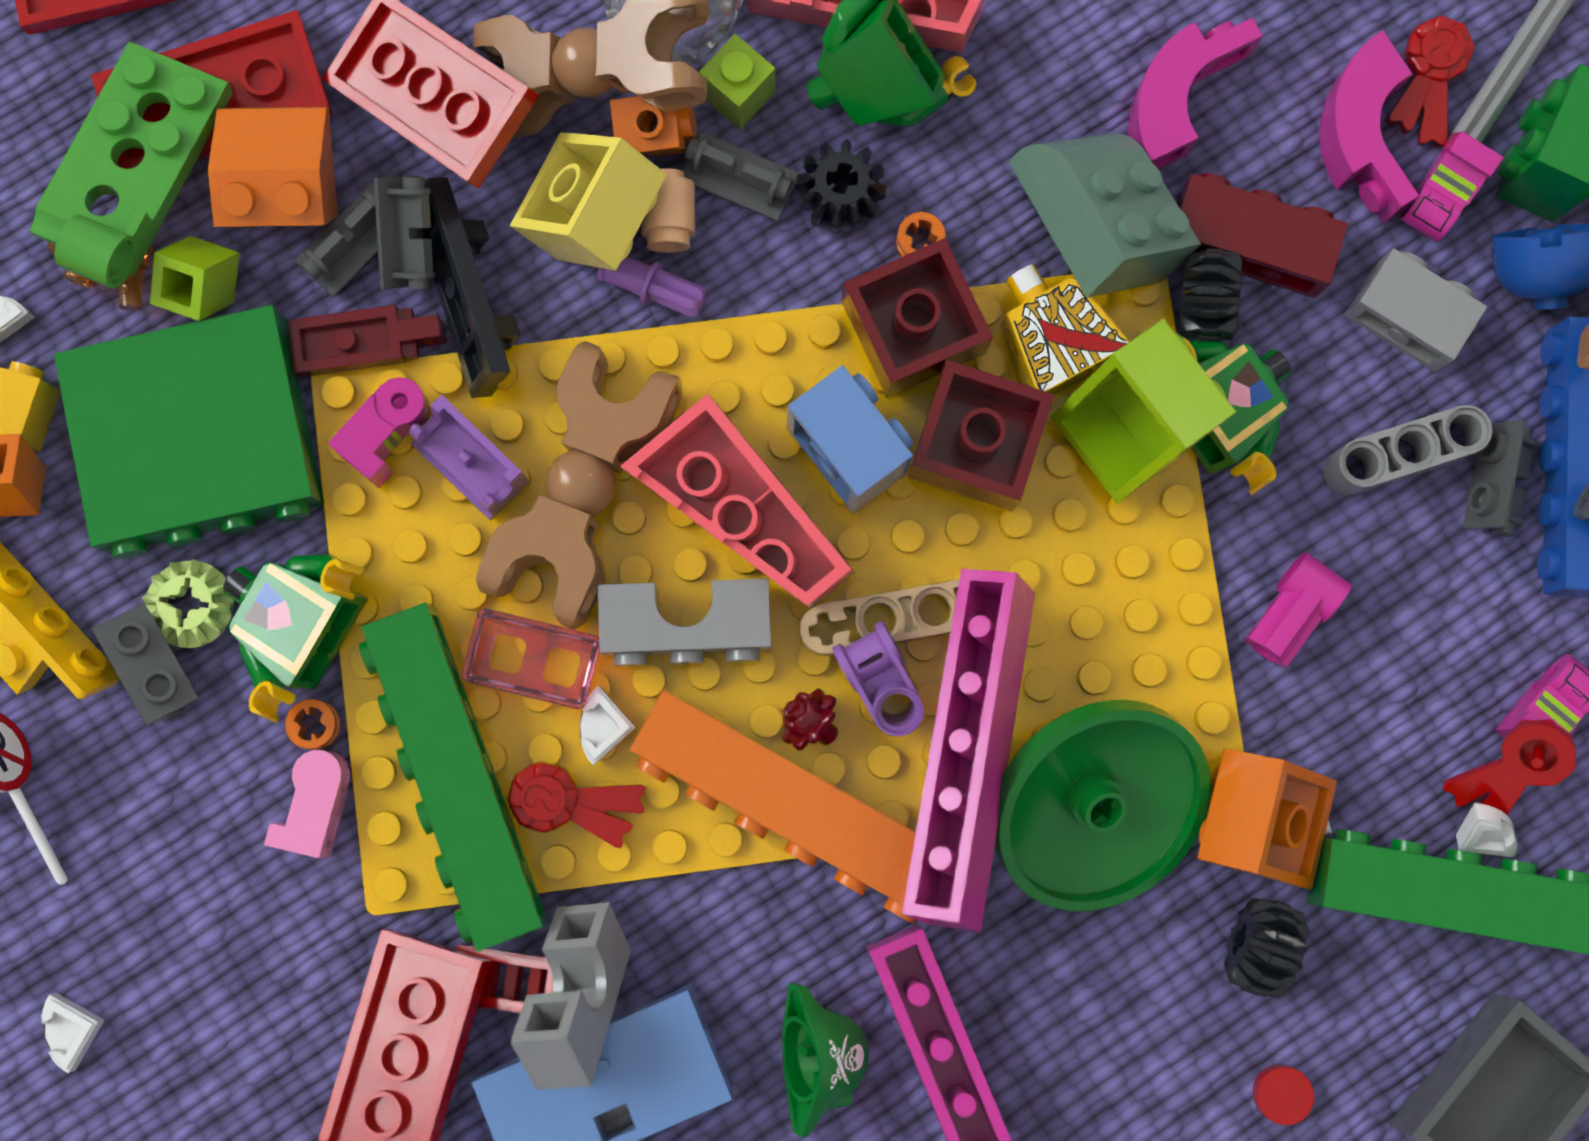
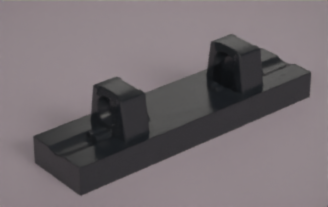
M448 177L427 178L425 187L431 188V194H429L431 228H422L424 239L432 240L433 271H436V277L433 279L471 398L490 397L498 389V384L510 373V367L504 350H509L521 333L515 316L492 315L473 257V255H478L481 252L482 247L489 240L484 221L461 219Z

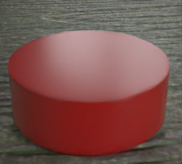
M1277 1064L1262 1070L1254 1081L1252 1094L1255 1106L1263 1116L1280 1125L1297 1124L1310 1113L1314 1103V1091L1309 1079L1302 1072L1288 1065Z

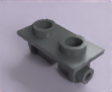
M702 131L699 138H692L685 154L688 162L683 170L684 177L694 181L695 187L776 222L779 221L796 183V176L799 175L796 171Z
M419 175L373 178L380 289L386 290L409 287V289L413 290L430 289V278L436 277V271H433L432 240L423 238L422 228H431L429 204L431 188L425 187V177H420Z
M369 185L294 260L332 297H335L378 254L374 188Z
M1525 420L1491 423V440L1485 448L1476 453L1463 529L1493 528L1492 533L1495 535L1514 537L1516 528L1523 526L1522 515L1527 490L1516 487L1515 481L1516 479L1520 481L1529 480L1533 453L1537 446V441L1532 439L1533 430L1525 427Z
M145 603L92 628L93 633L146 726L160 719L166 723L178 718L185 712L183 707L199 699Z

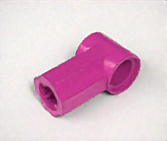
M1305 551L1285 572L1275 589L1279 593L1244 640L1256 653L1267 661H1271L1282 668L1288 667L1319 623L1325 622L1339 608L1351 590L1352 584Z

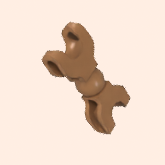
M626 0L616 16L609 20L597 22V29L579 27L566 33L562 38H559L552 32L540 33L532 29L531 26L513 15H504L484 20L474 25L472 49H478L490 60L498 64H504L503 71L539 95L512 138L537 134L550 122L554 113L562 105L577 102V96L596 98L607 93L612 87L621 93L633 92L663 112L680 110L700 105L707 99V77H703L691 65L683 61L672 62L671 56L675 43L683 33L706 24L709 17V0Z
M586 341L577 344L556 387L559 407L567 420V429L561 443L568 451L558 456L548 469L546 478L548 498L538 495L530 512L522 517L510 519L494 530L476 576L480 592L492 597H501L513 590L516 582L527 568L537 564L554 565L559 580L556 596L552 604L553 613L561 625L571 629H576L586 622L598 598V585H603L605 581L602 560L595 551L594 539L600 524L593 517L603 512L614 497L616 486L614 471L622 474L623 468L620 466L672 423L682 396L680 377L665 371H657L649 377L646 385L636 398L625 403L607 401L602 396L604 378L608 369L607 358L599 346Z

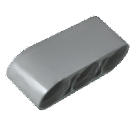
M1462 405L1357 438L1336 450L1327 458L1323 469L1324 479L1329 488L1337 494L1351 496L1456 463L1486 447L1492 435L1491 421L1487 414L1478 407ZM1451 423L1458 425L1464 431L1466 437L1465 446L1453 441L1449 431ZM1399 439L1409 442L1414 448L1416 455L1414 463L1408 462L1401 457L1398 451ZM1348 455L1358 458L1364 465L1365 475L1363 480L1353 477L1347 470L1346 459Z

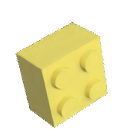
M560 132L513 218L510 227L556 260L616 271L619 264L630 253L633 246V238L644 217L655 206L658 200V191L667 174L620 137Z

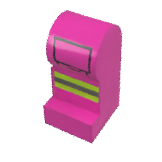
M1463 131L1453 133L1416 191L1419 197L1403 211L1400 220L1434 242H1439L1453 226L1465 205H1469L1485 180L1491 177L1504 157Z
M400 377L389 379L365 401L328 442V445L380 489L394 473L384 460L406 435H410L409 431L413 424L417 423L422 426L430 419L431 408L429 401L419 386L410 379Z
M1571 654L1562 656L1543 673L1537 682H1533L1495 731L1504 738L1508 732L1524 719H1550L1571 734L1584 715L1589 712V669Z

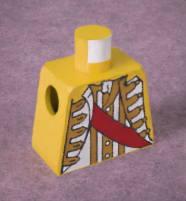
M1031 264L1020 269L1006 280L1019 306L1006 313L1001 323V329L1021 384L1056 394L1094 373L1113 353L1129 343L1127 337L1093 297L1086 298L1074 277L1068 278L1048 289L1035 265Z

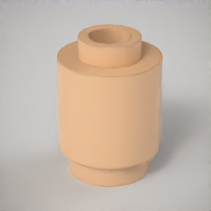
M664 168L661 170L667 176L658 191V200L655 206L646 214L641 223V235L647 238V249L651 251L678 253L688 250L690 248V238L695 236V183L691 179L685 178L684 172L681 170Z

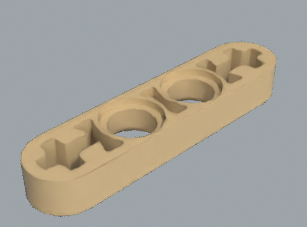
M959 580L819 604L810 608L804 614L800 623V638L803 645L814 654L819 656L835 655L832 647L839 643L843 646L853 643L849 642L850 630L833 634L832 644L822 645L820 637H810L808 628L816 626L817 616L827 615V619L831 624L847 622L848 618L843 610L853 608L855 609L854 627L859 638L870 634L863 623V616L865 611L874 605H884L893 612L895 626L890 634L896 644L948 635L951 632L957 597L953 590H958ZM937 595L948 603L950 615L944 624L930 626L921 620L918 606L924 597Z

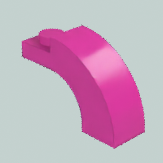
M1253 17L1234 26L1232 21L1224 22L1210 30L1204 37L1196 22L1175 34L1154 57L1132 102L1128 122V136L1142 146L1152 163L1159 170L1187 157L1198 140L1188 115L1187 98L1189 89L1199 81L1250 57L1263 35Z
M1382 30L1359 49L1330 88L1321 113L1320 147L1325 168L1336 190L1355 180L1359 186V195L1364 205L1371 212L1377 213L1383 223H1386L1402 213L1419 197V194L1388 150L1381 133L1380 115L1384 101L1395 95L1412 75V72Z

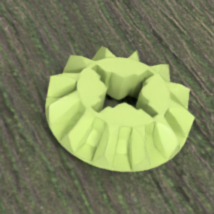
M192 559L190 561L170 562L169 567L159 574L151 576L152 583L147 594L142 599L168 644L181 648L200 647L215 640L226 629L233 614L234 600L224 594L223 585L226 577L218 569L207 563ZM191 587L192 597L200 599V602L209 604L208 608L199 607L198 610H189L187 618L182 619V610L169 604L168 600H175V597H184L187 588Z

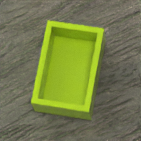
M1163 318L1113 353L1050 418L1118 504L1167 468L1236 413V411L1228 402L1222 387L1216 381L1210 379L1192 356L1186 341L1179 334L1175 333Z

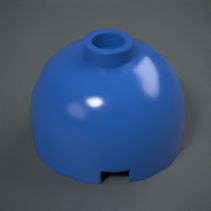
M1589 223L1556 225V228L1537 230V227L1492 235L1491 258L1497 279L1502 287L1512 295L1519 298L1534 299V309L1569 306L1568 296L1582 293L1589 289Z

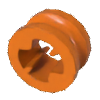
M926 212L912 213L904 218L899 225L896 238V248L900 257L916 251L911 247L913 238L907 235L911 230L915 235L918 232V228L928 230V240L931 243L945 238V229L941 221L934 215Z
M316 699L302 700L296 703L287 714L285 720L286 733L296 746L311 750L324 749L332 745L338 738L341 731V717L337 709L330 703ZM315 709H319L323 713L320 722L326 726V730L322 736L311 734L312 740H308L304 736L307 727L301 723L302 717L305 714L315 716Z

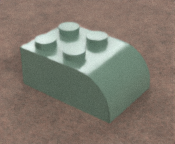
M1107 133L1032 144L1022 148L1009 161L1086 298L1162 282L1201 245L1189 225L1187 216L1178 207L1162 180L1159 169L1152 163L1142 146L1125 134Z

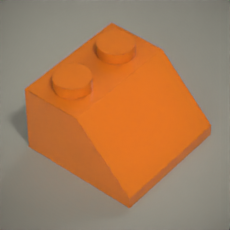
M329 107L217 109L208 165L214 227L326 225L338 217Z
M1224 748L1221 761L1216 767L1212 778L1214 791L1208 816L1200 828V849L1197 859L1312 890L1337 781L1286 760Z

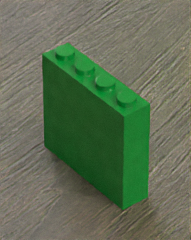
M273 305L54 353L91 547L112 554L114 559L133 558L146 554L147 545L165 541L171 547L190 545L201 541V533L222 529L223 534L243 533L255 529V521L276 516L279 522L295 521L310 516V508L324 505L300 381L293 370L287 319Z

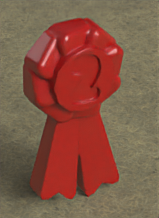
M1438 16L1418 25L1409 35L1404 57L1414 78L1386 118V123L1398 125L1401 132L1406 135L1413 129L1421 111L1417 139L1418 146H1423L1429 142L1438 147L1446 145L1447 83L1466 71L1475 49V44L1464 23L1445 16Z
M1524 719L1504 737L1502 758L1446 779L1443 789L1455 795L1457 807H1462L1484 795L1478 800V803L1492 806L1508 815L1527 785L1554 786L1575 770L1576 745L1574 744V737L1556 725L1553 720Z
M538 761L514 775L507 802L518 823L527 829L548 833L550 830L553 831L571 820L615 848H621L623 844L622 835L630 832L633 826L629 821L611 815L606 811L643 813L644 806L639 799L644 794L646 786L633 784L577 787L565 768L560 765Z

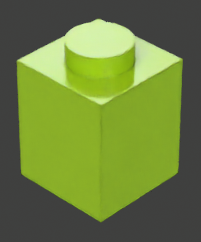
M735 33L698 72L703 77H707L706 101L739 130L748 123L775 93V67Z
M189 236L154 252L150 304L197 321H201L231 305L235 299L240 252L194 236Z

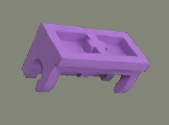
M441 394L430 405L431 412L433 413L431 418L422 426L417 423L411 426L409 434L414 439L411 444L491 521L529 483V480L514 463Z

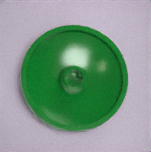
M1108 700L1087 704L1071 710L1035 733L1022 746L1006 768L1001 783L998 829L994 847L997 856L1005 870L1022 891L1034 900L1049 907L1067 911H1092L1129 901L1164 879L1186 856L1199 835L1201 825L1206 818L1211 793V779L1206 757L1195 738L1173 716L1156 706L1133 700Z

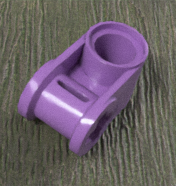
M883 621L875 624V631L847 646L839 643L832 647L846 678L856 692L858 691L875 724L882 732L890 736H904L912 733L919 727L924 713L919 692L905 666L906 663L899 648ZM903 694L910 698L909 706L901 713L889 714L881 708L884 700L890 695Z

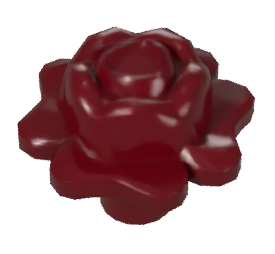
M820 688L814 690L810 695L805 692H799L794 700L787 702L783 709L782 723L786 729L782 734V740L787 744H793V747L798 751L803 750L810 742L815 744L819 741L823 745L831 744L838 735V728L832 724L836 715L832 709L835 707L837 699L832 695H825L824 691Z

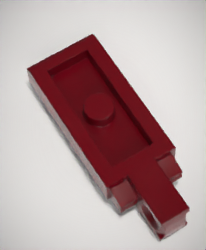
M396 305L291 319L288 321L294 374L299 378L406 363V360L419 358L418 348L447 344L445 323L440 319L439 315L414 318V310L412 308L399 309Z

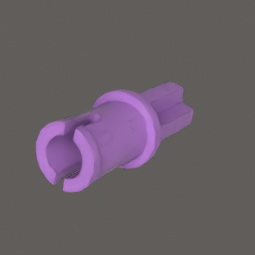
M627 256L619 264L616 271L603 268L598 269L597 278L599 281L610 283L639 295L641 303L644 304L654 301L690 317H695L699 314L705 302L706 290L704 287L663 271V265L659 262L649 265Z

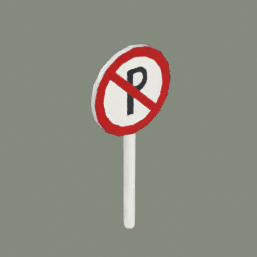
M0 714V793L8 792L55 881L59 885H64L68 880L20 789L27 781L32 767L29 745L16 723L5 715Z

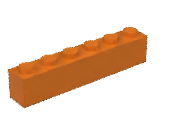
M665 690L662 691L629 749L640 756L635 767L663 783L666 782L670 774L690 784L684 795L713 811L716 809L719 801L739 812L734 821L735 824L762 839L765 838L768 830L773 831L789 840L783 850L811 867H814L818 858L838 868L833 878L834 880L862 896L868 886L888 897L883 906L885 909L912 924L915 922V919L903 915L902 911L916 832Z

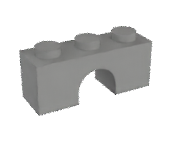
M768 578L713 580L712 604L708 614L699 623L688 627L672 625L662 618L659 612L658 588L655 583L598 585L599 652L604 657H613L614 666L647 665V656L670 655V664L704 663L705 653H726V662L760 661V651H771Z
M609 902L557 907L542 948L552 972L553 993L526 995L511 1039V1044L536 1090L592 1086L631 952V948Z

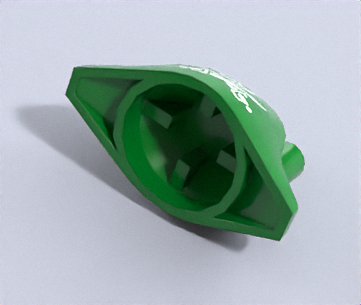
M797 982L789 983L782 1029L783 1071L793 1133L801 1138L808 1136L827 1110L850 1106L852 1103V1092L857 1088L865 1075L869 1057L868 1042L860 1026L849 1017L820 1006L808 988Z

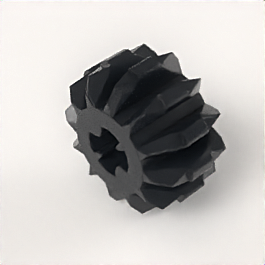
M848 139L842 142L840 152L837 153L834 152L828 143L824 142L820 146L821 159L807 155L803 160V168L807 173L796 176V188L804 192L798 198L800 210L808 211L814 209L811 223L815 227L823 224L827 218L832 220L831 232L835 235L840 233L842 221H848L850 227L858 232L863 226L862 215L867 218L876 219L880 212V207L876 201L885 199L887 194V186L878 182L884 176L885 169L883 165L869 164L872 152L868 147L860 150L856 155L851 154L852 145ZM837 181L848 182L846 194L834 192Z
M1207 248L1206 251H1193L1186 259L1182 290L1181 330L1187 339L1231 340L1237 333L1242 283V259L1238 252Z
M1252 898L1246 904V907L1238 912L1237 922L1234 927H1231V937L1226 944L1228 952L1224 966L1225 970H1227L1228 982L1239 986L1245 992L1257 996H1270L1280 999L1287 989L1295 985L1296 974L1300 969H1303L1302 960L1304 954L1308 951L1306 940L1309 935V928L1306 925L1304 913L1292 909L1291 905L1277 900Z

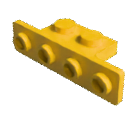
M0 542V677L17 695L34 688L48 667L78 699H85L115 686L120 679L105 655L69 618L68 614L58 606L32 575Z

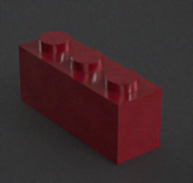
M1192 173L1179 193L1177 205L1187 216L1189 225L1201 244L1194 251H1206L1207 248L1224 249L1227 252H1238L1242 259L1243 276L1314 299L1331 284L1349 223L1333 219V214L1323 208L1312 206L1299 208L1283 203L1280 196L1269 191L1254 190L1249 192L1230 186L1229 180L1222 176L1209 173L1199 176Z

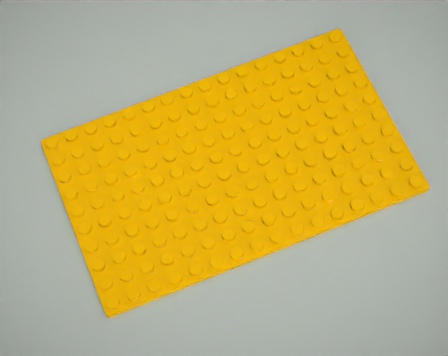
M1074 275L1043 278L1048 289L1066 279L1074 277ZM1167 277L1162 282L1093 296V299L1127 337L1129 342L1163 318L1176 333ZM1007 283L969 287L993 339L986 354L963 365L1021 383L1001 329V323L1006 313L1019 306ZM843 304L512 345L509 350H504L510 367V373L498 384V389L490 397L471 398L457 352L406 360V363L311 377L329 554L344 562L365 569L363 576L355 574L352 578L350 590L362 594L368 600L340 646L339 655L365 905L367 911L372 915L459 904L454 888L446 889L439 877L435 857L441 855V851L435 834L427 835L418 818L416 803L422 801V797L416 780L408 781L400 767L397 749L404 746L397 727L389 728L382 716L378 696L385 693L378 673L370 675L359 649V643L366 641L361 626L425 602L435 607L538 893L797 859L783 851L789 840L771 830H768L765 838L762 839L735 824L734 821L739 812L719 801L716 809L713 811L684 795L690 785L685 781L670 774L666 782L663 783L635 767L640 756L629 749L663 690L916 832L950 634L896 644L905 660V666L916 684L924 707V713L919 727L910 734L890 736L882 732L875 724L858 691L856 692L849 683L835 655L819 656L810 652L803 645L800 638V623L804 614L812 607L805 605L624 469L622 474L614 471L616 480L614 497L603 512L593 517L600 524L594 539L595 551L601 558L604 567V584L655 583L658 588L659 612L662 618L672 625L688 627L699 623L708 614L712 604L713 580L768 578L771 651H760V661L726 662V653H705L704 663L670 664V655L647 656V665L614 666L613 657H604L599 652L598 598L586 622L576 629L561 625L554 616L552 604L556 596L559 580L554 565L537 564L527 568L516 582L513 590L505 596L492 597L480 592L476 576L492 533L508 520L522 517L530 512L538 495L548 498L546 490L548 469L558 456L568 451L561 443L567 429V420L559 407L556 387L577 344L585 341L599 346L607 358L608 369L604 378L602 396L609 402L625 403L636 398L652 374L657 371H665L680 377L682 385L681 400L672 423L706 394L720 406L856 572L817 605L959 580L961 569L1016 572L1035 592V599L1008 765L1022 746L1048 723L1076 708L1108 700H1133L1156 706L1173 716L1195 738L1206 757L1211 779L1209 803L1214 791L1212 786L1213 774L1221 761L1223 749L1228 748L1244 752L1196 454L1190 448L1167 468L1117 504L1050 418L1092 374L1054 394L1055 396L1021 501L1013 511L907 477L941 374L887 398ZM842 365H844L852 377L860 373L869 382L879 399L874 403L875 407L887 422L895 418L904 427L913 441V446L909 448L913 457L906 475L855 514L851 513L787 430L788 405ZM397 377L408 378L419 386L428 399L429 405L442 394L523 472L529 483L490 521L411 444L414 441L411 435H406L384 460L394 473L380 489L338 455L328 445V442L383 383ZM929 595L920 601L918 613L925 624L940 626L948 620L950 608L942 597ZM874 605L865 611L863 623L870 633L875 631V624L880 621L885 623L889 632L893 630L895 616L888 607ZM855 609L843 610L848 620L842 623L831 624L827 619V615L817 616L816 626L808 628L810 637H820L822 645L832 644L833 634L850 630L849 642L857 641L860 638L854 627ZM599 686L632 722L636 729L594 766L588 760L582 748L580 720L587 698ZM820 688L824 691L825 695H832L837 699L836 705L832 709L836 713L832 724L838 728V735L829 745H823L819 741L815 744L810 742L803 750L798 751L793 747V744H787L782 740V734L786 729L782 723L783 709L787 702L794 700L799 692H805L810 695L814 690ZM903 694L890 695L884 700L881 708L889 714L901 713L909 706L910 698ZM543 761L565 768L577 787L641 784L646 786L644 794L639 799L644 806V812L638 814L606 811L611 815L629 821L633 826L630 832L622 835L623 844L621 848H615L571 820L553 831L550 830L548 833L527 829L518 823L507 802L514 775L532 763Z

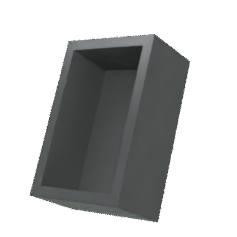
M1493 993L1390 1121L1389 1125L1407 1141H1562L1589 1107V1059L1522 1001Z

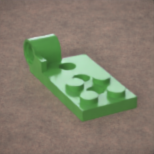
M130 41L128 42L35 208V217L29 232L33 236L55 245L54 257L59 267L111 289L122 285L128 276L134 277L214 129L217 109L225 108L233 94L229 83ZM160 102L170 105V111L163 120L157 122L143 120L144 111L150 105ZM131 148H139L145 151L144 159L138 166L130 169L118 167V159L124 151ZM106 194H113L119 197L118 206L112 213L104 216L92 214V206L99 197Z

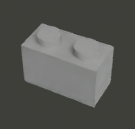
M1393 248L1376 263L1344 316L1436 373L1455 360L1488 306L1475 299L1474 293L1467 286L1456 281H1446L1428 270L1427 263L1417 255L1409 252H1399Z

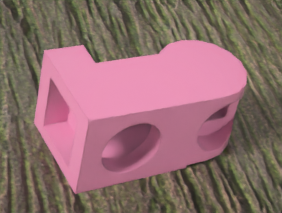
M312 750L299 757L292 769V781L296 789L286 823H270L264 845L314 858H328L332 855L351 782V769L348 761L336 752Z

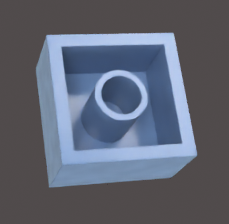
M842 365L788 405L787 430L851 513L855 514L906 475L913 457L909 450L913 446V441L904 427L895 418L887 422L875 407L874 403L879 399L869 382L860 373L852 377L844 365Z

